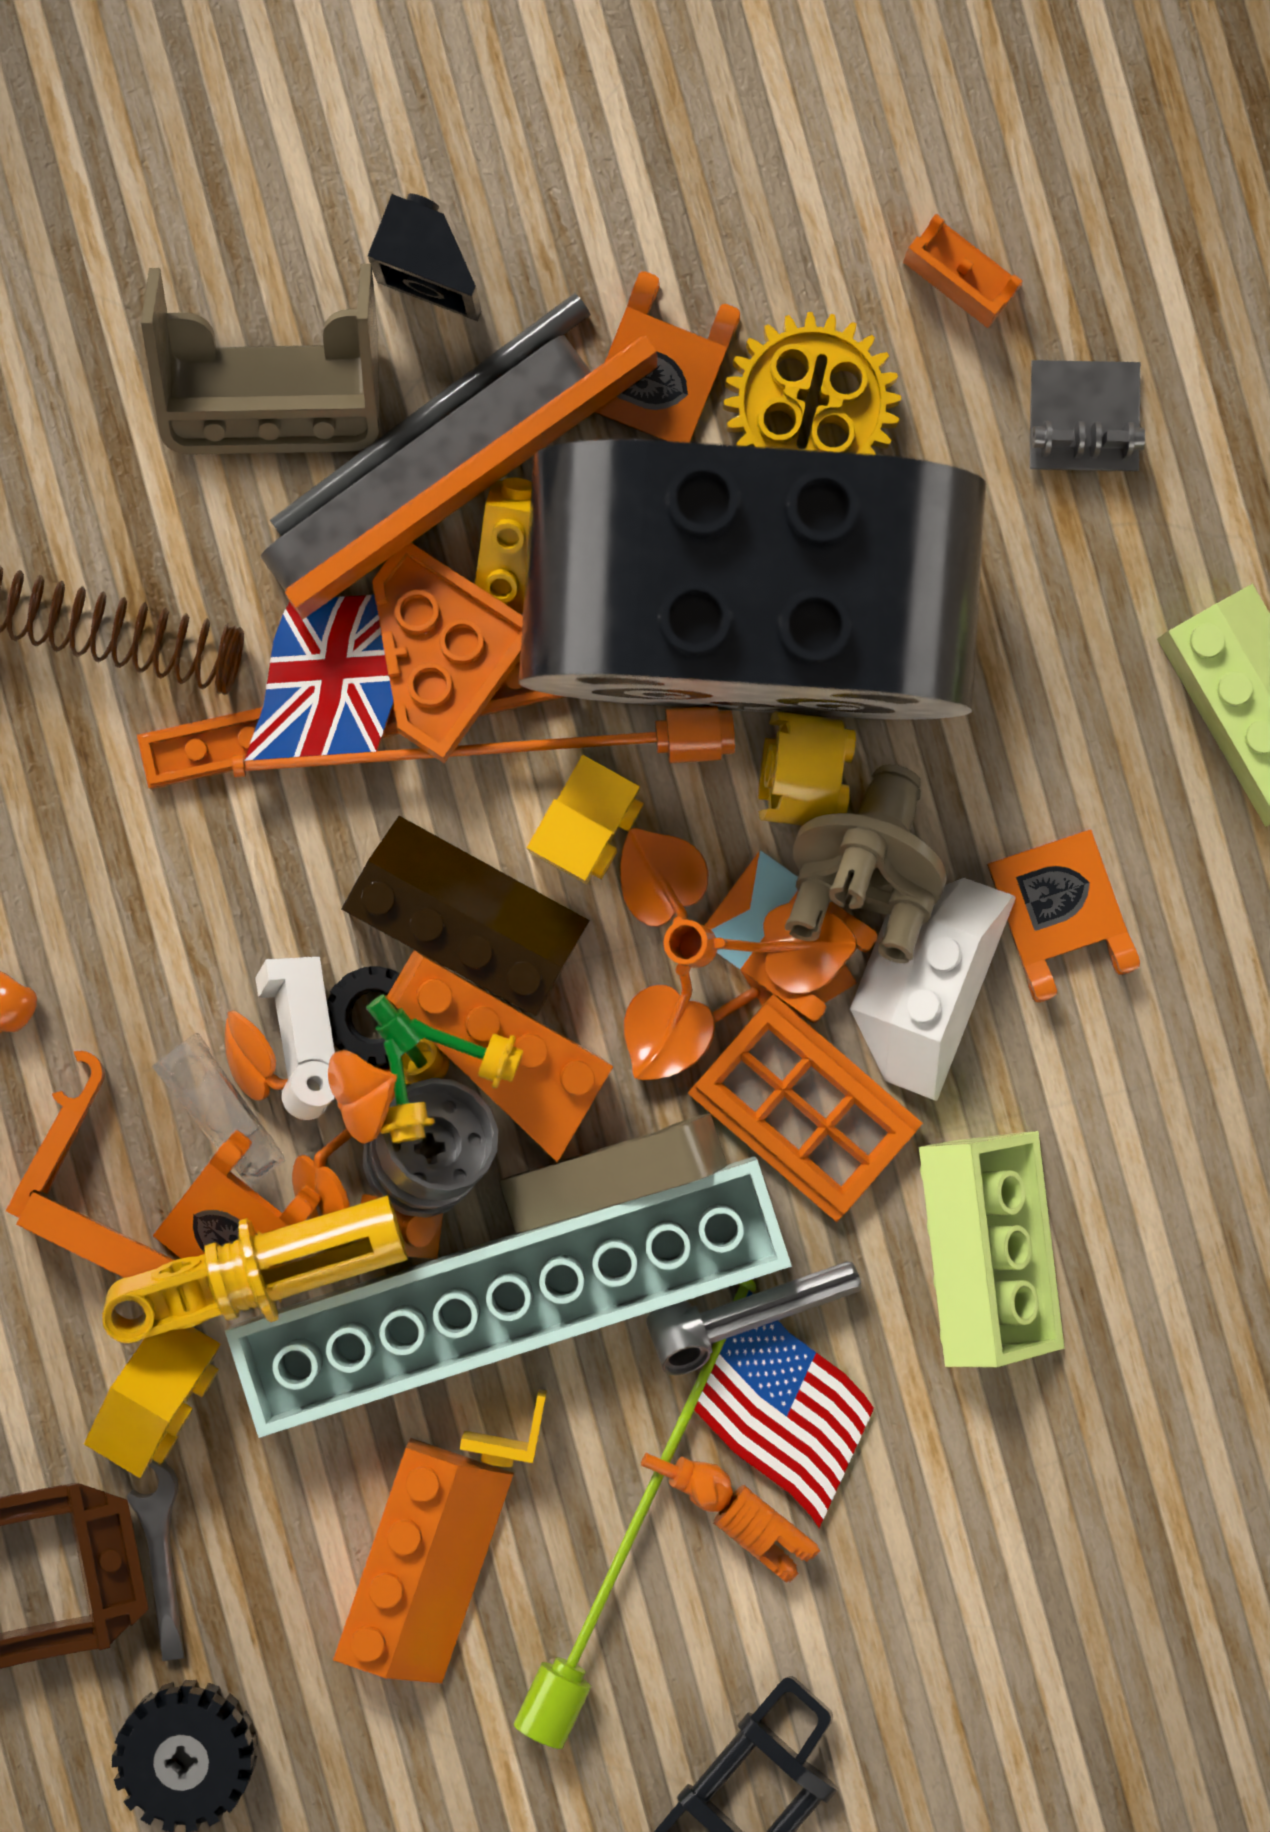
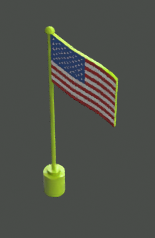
M753 1279L738 1284L740 1286L733 1301L753 1295L751 1291H756V1284ZM778 1320L713 1343L710 1358L703 1365L660 1459L671 1462L695 1411L736 1455L790 1493L808 1512L818 1528H820L874 1407L866 1395L844 1372L788 1332ZM654 1471L568 1659L556 1657L553 1664L541 1663L513 1723L518 1731L541 1744L556 1749H563L591 1689V1685L583 1679L586 1671L577 1664L663 1480L664 1475Z

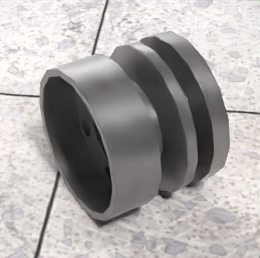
M430 1078L412 1083L407 1087L409 1103L426 1102L428 1118H434L435 1120L433 1125L424 1127L425 1138L409 1142L392 1143L390 1133L382 1134L380 1132L374 1141L364 1144L363 1169L370 1188L379 1198L389 1195L394 1210L404 1215L428 1218L448 1212L485 1175L497 1153L498 1128L490 1107L476 1091L455 1080ZM395 1098L392 1100L389 1107L396 1106ZM416 1149H420V1154H415ZM427 1158H431L432 1162L430 1164H427Z

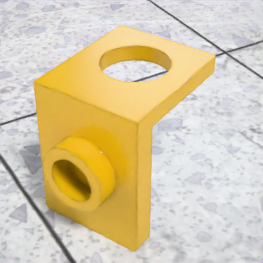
M539 1389L529 1442L464 1431L460 1450L481 1453V1462L499 1467H513L514 1460L533 1463L547 1390Z

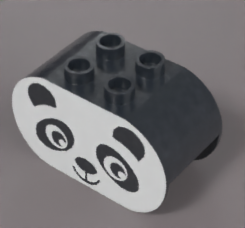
M638 439L578 441L543 448L537 451L533 457L519 684L534 691L558 696L631 704L677 707L718 706V709L769 713L781 711L803 715L863 719H940L967 715L972 712L986 482L982 477L954 466L919 459L874 454Z

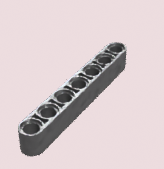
M564 335L551 340L278 538L261 554L262 560L286 591V588L591 372Z

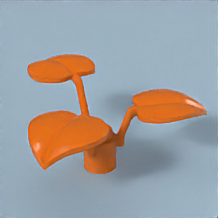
M631 828L625 839L621 856L620 878L623 897L630 912L639 921L648 926H663L675 914L677 915L673 919V924L665 933L664 949L668 957L678 963L675 971L680 977L682 986L680 995L670 986L653 985L640 991L631 1000L624 1019V1037L631 1058L634 1078L638 1080H657L671 1077L691 1067L709 1049L715 1032V1018L712 1010L705 1004L689 1001L693 992L689 971L691 968H701L708 965L714 959L718 949L757 953L767 952L765 970L771 981L785 991L805 994L821 989L828 984L857 949V939L853 932L839 917L827 910L821 926V933L817 940L803 941L789 934L790 931L785 929L786 921L789 919L795 903L791 902L776 907L765 917L763 930L767 942L716 938L714 932L707 926L687 920L688 913L684 908L698 903L703 898L708 887L709 870L701 852L691 843L678 837L653 833L639 828Z
M237 1011L227 1012L225 1026L226 1056L231 1074L240 1089L256 1101L266 1099L269 1096L270 1087L274 1090H283L288 1079H282L274 1074L276 1058L265 1036L252 1022ZM346 1050L338 1051L331 1056L328 1066L329 1086L337 1100V1106L342 1112L346 1129L319 1150L314 1156V1161L307 1155H301L295 1159L292 1171L295 1197L304 1186H309L321 1196V1201L306 1220L349 1207L347 1193L341 1181L330 1168L326 1167L327 1159L352 1136L361 1143H369L378 1137L385 1122L390 1103L395 1098L394 1086L397 1075L391 1073L389 1066L384 1065L376 1068L358 1055Z

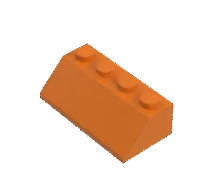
M410 1438L333 1658L334 1661L387 1679L442 1684L514 1473Z

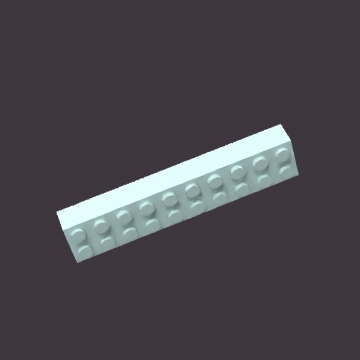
M753 1156L728 1164L725 1168L708 1177L682 1186L533 1230L514 1233L278 1309L279 1319L277 1321L269 1322L262 1314L234 1323L225 1330L258 1438L792 1266L758 1160Z

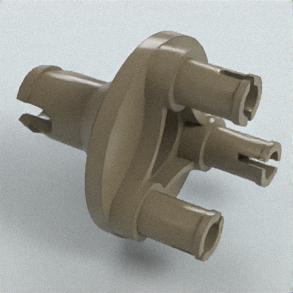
M888 764L877 768L871 776L873 780L866 790L858 814H826L809 820L800 828L793 846V857L800 870L796 881L798 894L790 917L786 921L785 929L790 931L789 934L803 941L817 940L820 936L821 926L830 902H834L842 907L848 904L850 909L859 908L876 913L890 914L882 941L878 945V952L889 961L908 963L909 960L913 959L914 948L922 924L929 921L934 905L942 895L947 876L944 864L936 852L923 840L909 832L915 817L917 801L920 800L921 789L919 788L921 779L908 768Z

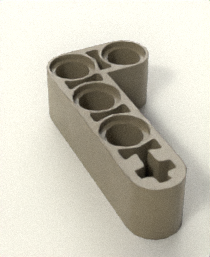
M708 1113L672 1124L647 1135L499 1180V1184L516 1234L703 1179L725 1168L727 1162L712 1115Z

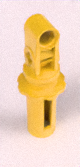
M387 1195L263 1234L258 1231V1235H256L250 1220L247 1218L239 1220V1240L233 1243L229 1242L221 1246L214 1242L205 1245V1254L174 1260L157 1269L116 1281L110 1287L106 1296L102 1314L103 1327L114 1340L122 1343H134L167 1331L193 1327L219 1315H223L226 1321L239 1318L241 1311H247L250 1308L259 1307L267 1321H277L279 1319L276 1305L277 1300L281 1303L282 1298L408 1260L403 1237L390 1197ZM123 1301H134L140 1304L145 1312L138 1318L127 1319L117 1313L115 1306Z

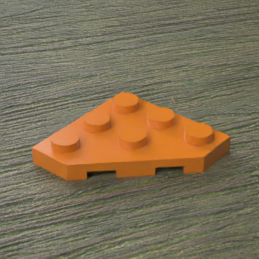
M410 543L385 562L372 580L399 734L445 764L519 662L523 616L413 543Z

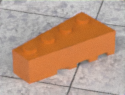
M414 950L386 998L397 1009L403 1008L411 1020L416 1018L434 1029L485 1048L488 1047L493 1033L508 1039L511 1035H514L516 1037L514 1047L524 1051L513 1081L509 1082L501 1079L497 1088L492 1087L493 1081L478 1076L483 1060L441 1044L433 1043L558 1163L614 1066L595 1053Z

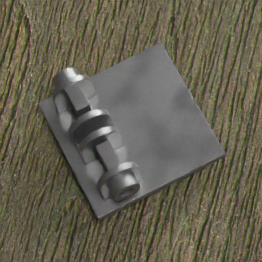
M1032 360L1030 469L1139 471V450H1143L1145 445V430L1140 428L1141 362Z

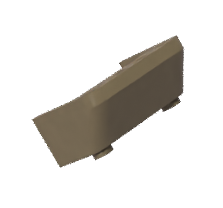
M360 264L357 309L335 312L326 320L323 328L324 345L216 347L214 330L207 320L193 313H167L161 269L149 268L141 327L161 440L168 448L187 455L349 452L364 450L376 441L379 433L378 326L372 264Z

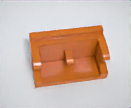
M936 213L920 237L917 236L908 247L903 263L985 327L989 328L1022 286L1023 280L1014 274L1012 276L946 225L945 220Z

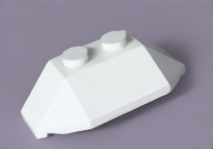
M966 878L945 885L940 899L934 905L929 921L922 924L914 948L913 959L909 960L908 963L889 961L878 952V945L882 941L890 914L886 915L850 1007L886 1082L935 1101L938 1100L1016 899L1014 895Z

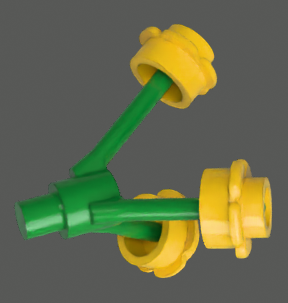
M384 994L374 999L367 1006L366 1009L378 1023L376 1031L385 1041L383 1044L389 1060L391 1073L397 1075L394 1086L396 1106L389 1107L385 1122L380 1131L382 1134L390 1133L392 1143L425 1138L424 1127L431 1126L435 1122L434 1118H428L426 1102L409 1103L406 1085L430 1078L442 1079L447 1073L449 1059L433 1042L483 1060L478 1076L493 1081V1088L499 1086L501 1079L509 1082L513 1081L524 1051L514 1047L516 1041L514 1035H511L508 1039L493 1033L488 1047L485 1048L434 1029L416 1018L411 1020L403 1008L396 1010Z

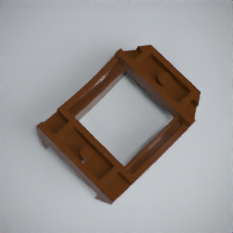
M80 1483L47 1487L0 1497V1526L70 1513L89 1609V1616L0 1633V1669L66 1654L111 1648L110 1644L129 1625L133 1626L149 1609L127 1499Z

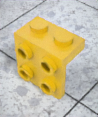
M506 478L503 481L498 480L491 486L485 503L475 585L516 612L523 613L532 482L523 478Z

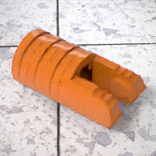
M745 1485L740 1486L733 1492L729 1505L717 1513L713 1522L714 1525L786 1583L791 1582L799 1574L797 1572V1564L781 1548L774 1544L775 1541L780 1543L789 1552L794 1553L801 1561L805 1560L808 1562L821 1551L813 1540Z

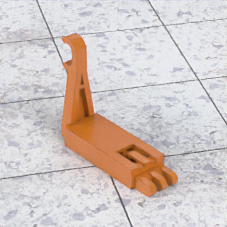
M74 1051L78 1063H87L90 1066L91 1076L82 1093L76 1098H69L63 1091L52 1093L53 1098L62 1105V1108L5 1211L19 1218L16 1225L123 1278L157 1269L164 1264L174 1261V1259L43 1194H39L41 1192L48 1194L105 1078L104 1066L97 1057L86 1051Z

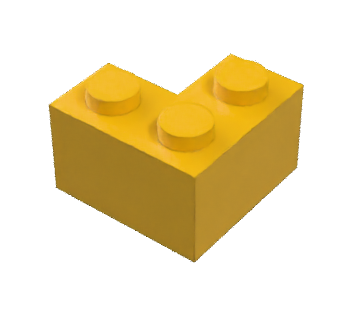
M582 754L557 800L553 799L526 847L527 850L534 856L586 885L592 875L602 880L617 853V848L610 845L617 830L620 827L629 832L644 805L643 802L636 799L640 786Z
M194 1327L171 1330L144 1338L110 1387L84 1445L138 1478H141L152 1460L162 1465L179 1437L178 1433L193 1410L191 1406L186 1404L193 1393L202 1398L219 1371V1368L211 1363L221 1344Z

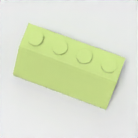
M1251 584L1158 637L1157 640L1266 827L1270 826V613L1254 585Z
M1030 1131L953 1140L919 1147L920 1173L924 1186L927 1231L930 1237L934 1270L933 1282L937 1295L940 1340L943 1346L945 1367H1000L1065 1349L1039 1132Z

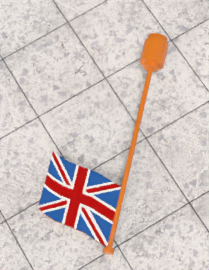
M375 595L334 597L303 620L289 602L273 640L264 705L245 757L244 755L232 756L234 778L246 777V771L435 758L422 748L378 751L394 702ZM718 706L665 709V720L655 721V732L458 745L450 757L656 743L657 754L667 753L669 764L721 760L723 754L735 753L734 721L732 710L719 711Z

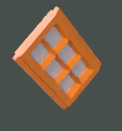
M774 994L763 1004L688 1091V1094L836 1222L851 1208L923 1124V1122Z

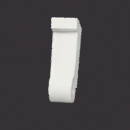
M320 957L266 959L255 979L258 998L275 997L288 1081L282 1090V1102L285 1109L292 1116L302 1120L316 1119L325 1113L328 1105L335 1098L328 1081L329 1060L335 1051Z

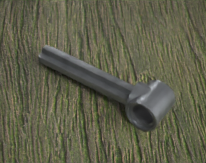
M844 1262L699 1313L696 1305L692 1306L685 1301L652 1311L647 1317L646 1324L664 1372L669 1375H684L696 1371L709 1360L710 1353H712L710 1344L857 1293L862 1289L861 1279L855 1265L852 1262Z

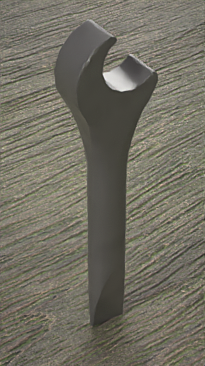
M152 1461L149 1467L154 1469L158 1475L159 1483L157 1490L146 1495L140 1494L133 1489L127 1495V1500L137 1513L147 1538L162 1661L185 1658L170 1547L171 1514L179 1489L178 1479L174 1470L165 1462L160 1465Z

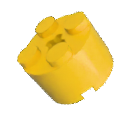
M774 711L769 724L778 725L779 728L776 739L765 738L758 784V799L768 800L769 808L758 811L760 820L803 826L806 822L818 816L847 813L850 789L849 785L842 784L844 762L851 763L853 760L856 746L855 730L845 729L841 719Z

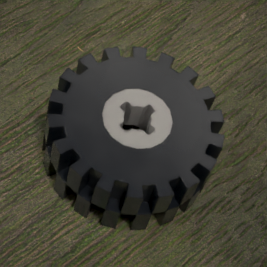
M185 1680L179 1687H174V1683L171 1682L162 1685L155 1694L151 1691L133 1709L115 1740L117 1749L112 1754V1767H118V1773L114 1778L117 1791L125 1788L128 1795L123 1801L130 1811L136 1806L140 1807L144 1811L140 1818L143 1822L151 1825L154 1818L164 1821L163 1831L174 1832L177 1825H185L186 1832L198 1831L203 1822L207 1821L209 1827L219 1822L226 1811L230 1813L238 1804L256 1766L257 1756L254 1755V1750L258 1742L256 1732L250 1733L249 1730L252 1719L247 1710L240 1714L235 1708L239 1702L238 1699L231 1693H229L226 1699L218 1695L219 1686L208 1683L206 1688L203 1689L196 1687L197 1680ZM177 1758L183 1764V1769L181 1765L171 1759Z

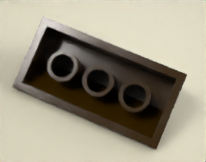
M401 816L397 817L368 859L341 910L534 1016H538L590 922L587 918Z

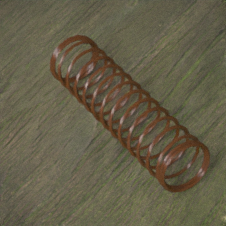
M0 565V587H1L2 578H3V568H2V566ZM19 570L14 575L8 597L6 619L0 627V633L7 627L12 640L17 641L28 632L30 642L37 647L49 637L50 645L56 652L65 648L70 641L71 651L76 657H80L91 647L93 659L98 663L106 659L111 652L113 662L118 668L127 664L132 657L134 668L138 673L147 670L153 662L155 674L160 679L168 675L174 667L176 680L180 684L188 681L195 671L196 683L200 689L203 690L209 686L216 675L215 690L217 693H222L225 696L231 690L239 669L244 646V630L242 627L237 628L236 625L230 627L229 623L225 625L217 660L210 676L202 684L200 668L202 652L210 628L208 618L204 620L194 661L188 673L182 679L180 677L179 663L180 651L184 643L190 618L187 613L182 617L175 651L165 671L160 673L158 661L159 647L168 621L169 611L167 608H164L160 614L153 650L144 666L139 668L138 642L147 617L148 605L146 602L141 605L138 612L133 643L124 660L119 663L116 648L117 638L127 609L125 597L121 598L116 610L112 639L106 651L99 658L96 654L95 642L106 605L107 596L104 591L98 596L95 605L90 637L83 649L77 652L75 648V630L85 602V588L81 586L77 591L71 613L70 630L62 644L57 647L54 643V625L64 598V582L60 581L56 586L50 608L48 628L37 642L33 637V621L42 599L44 578L40 575L36 579L30 597L27 623L21 633L15 636L12 631V617L21 595L24 574Z

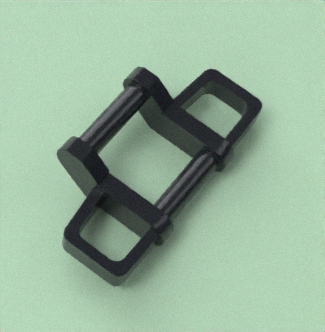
M793 1676L784 1678L753 1714L748 1712L737 1725L740 1731L693 1786L687 1784L677 1796L679 1802L654 1832H668L686 1810L710 1832H743L710 1800L756 1746L788 1776L803 1787L766 1832H796L821 1801L827 1803L838 1791L836 1785L827 1776L807 1762V1759L833 1721L832 1711L798 1679ZM786 1692L794 1693L818 1717L817 1726L798 1754L762 1722L764 1717Z

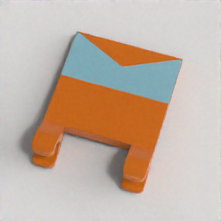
M759 850L705 926L714 932L716 938L767 942L763 930L764 919L776 907L795 902L798 894L796 888L798 876ZM830 902L827 910L839 917L850 928L857 939V949L865 953L870 951L878 937L876 931L834 902ZM717 950L718 955L777 996L808 1021L816 1023L825 1013V1003L812 993L798 994L788 992L771 981L765 970L767 952Z

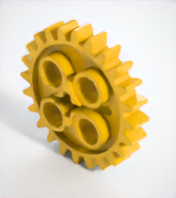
M808 312L804 327L797 328L791 316L787 315L784 319V332L778 334L772 326L766 324L763 329L766 341L764 345L752 338L746 341V348L752 357L751 360L740 356H735L733 360L734 368L743 376L726 378L725 387L738 394V396L730 397L723 402V410L738 413L737 417L727 423L726 430L733 433L743 432L744 436L739 439L736 446L876 455L871 448L872 445L888 449L892 441L880 429L896 428L899 422L898 417L886 412V409L898 406L901 402V395L886 392L887 388L896 383L898 379L897 373H881L880 371L889 358L888 353L885 352L871 356L869 351L875 337L870 335L857 342L853 339L857 325L855 322L850 323L843 332L837 331L834 314H830L824 327H817L813 312ZM819 356H824L827 359V364L818 396V403L821 405L815 411L807 447L799 449L797 447V439L805 411V402L802 400H805L808 396L816 360ZM793 358L804 365L806 376L796 382L787 381L778 374L776 366L782 360ZM848 371L857 378L859 389L851 394H841L832 387L830 377L836 372ZM773 411H783L792 418L794 428L789 433L776 435L766 428L764 423L765 416ZM828 423L836 424L845 431L846 442L836 448L828 447L819 440L817 430L822 425Z

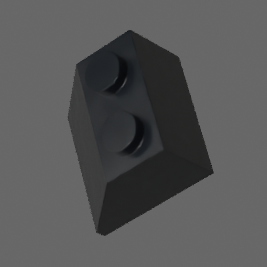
M409 193L407 199L391 194L367 255L370 264H372V271L376 282L478 321L482 311L476 285L445 215L438 212L439 205L426 197Z

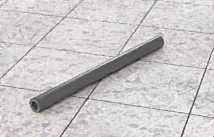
M576 293L572 294L377 439L372 445L365 448L271 518V523L280 535L283 536L542 346L558 336L565 335L588 318L591 314L584 302Z

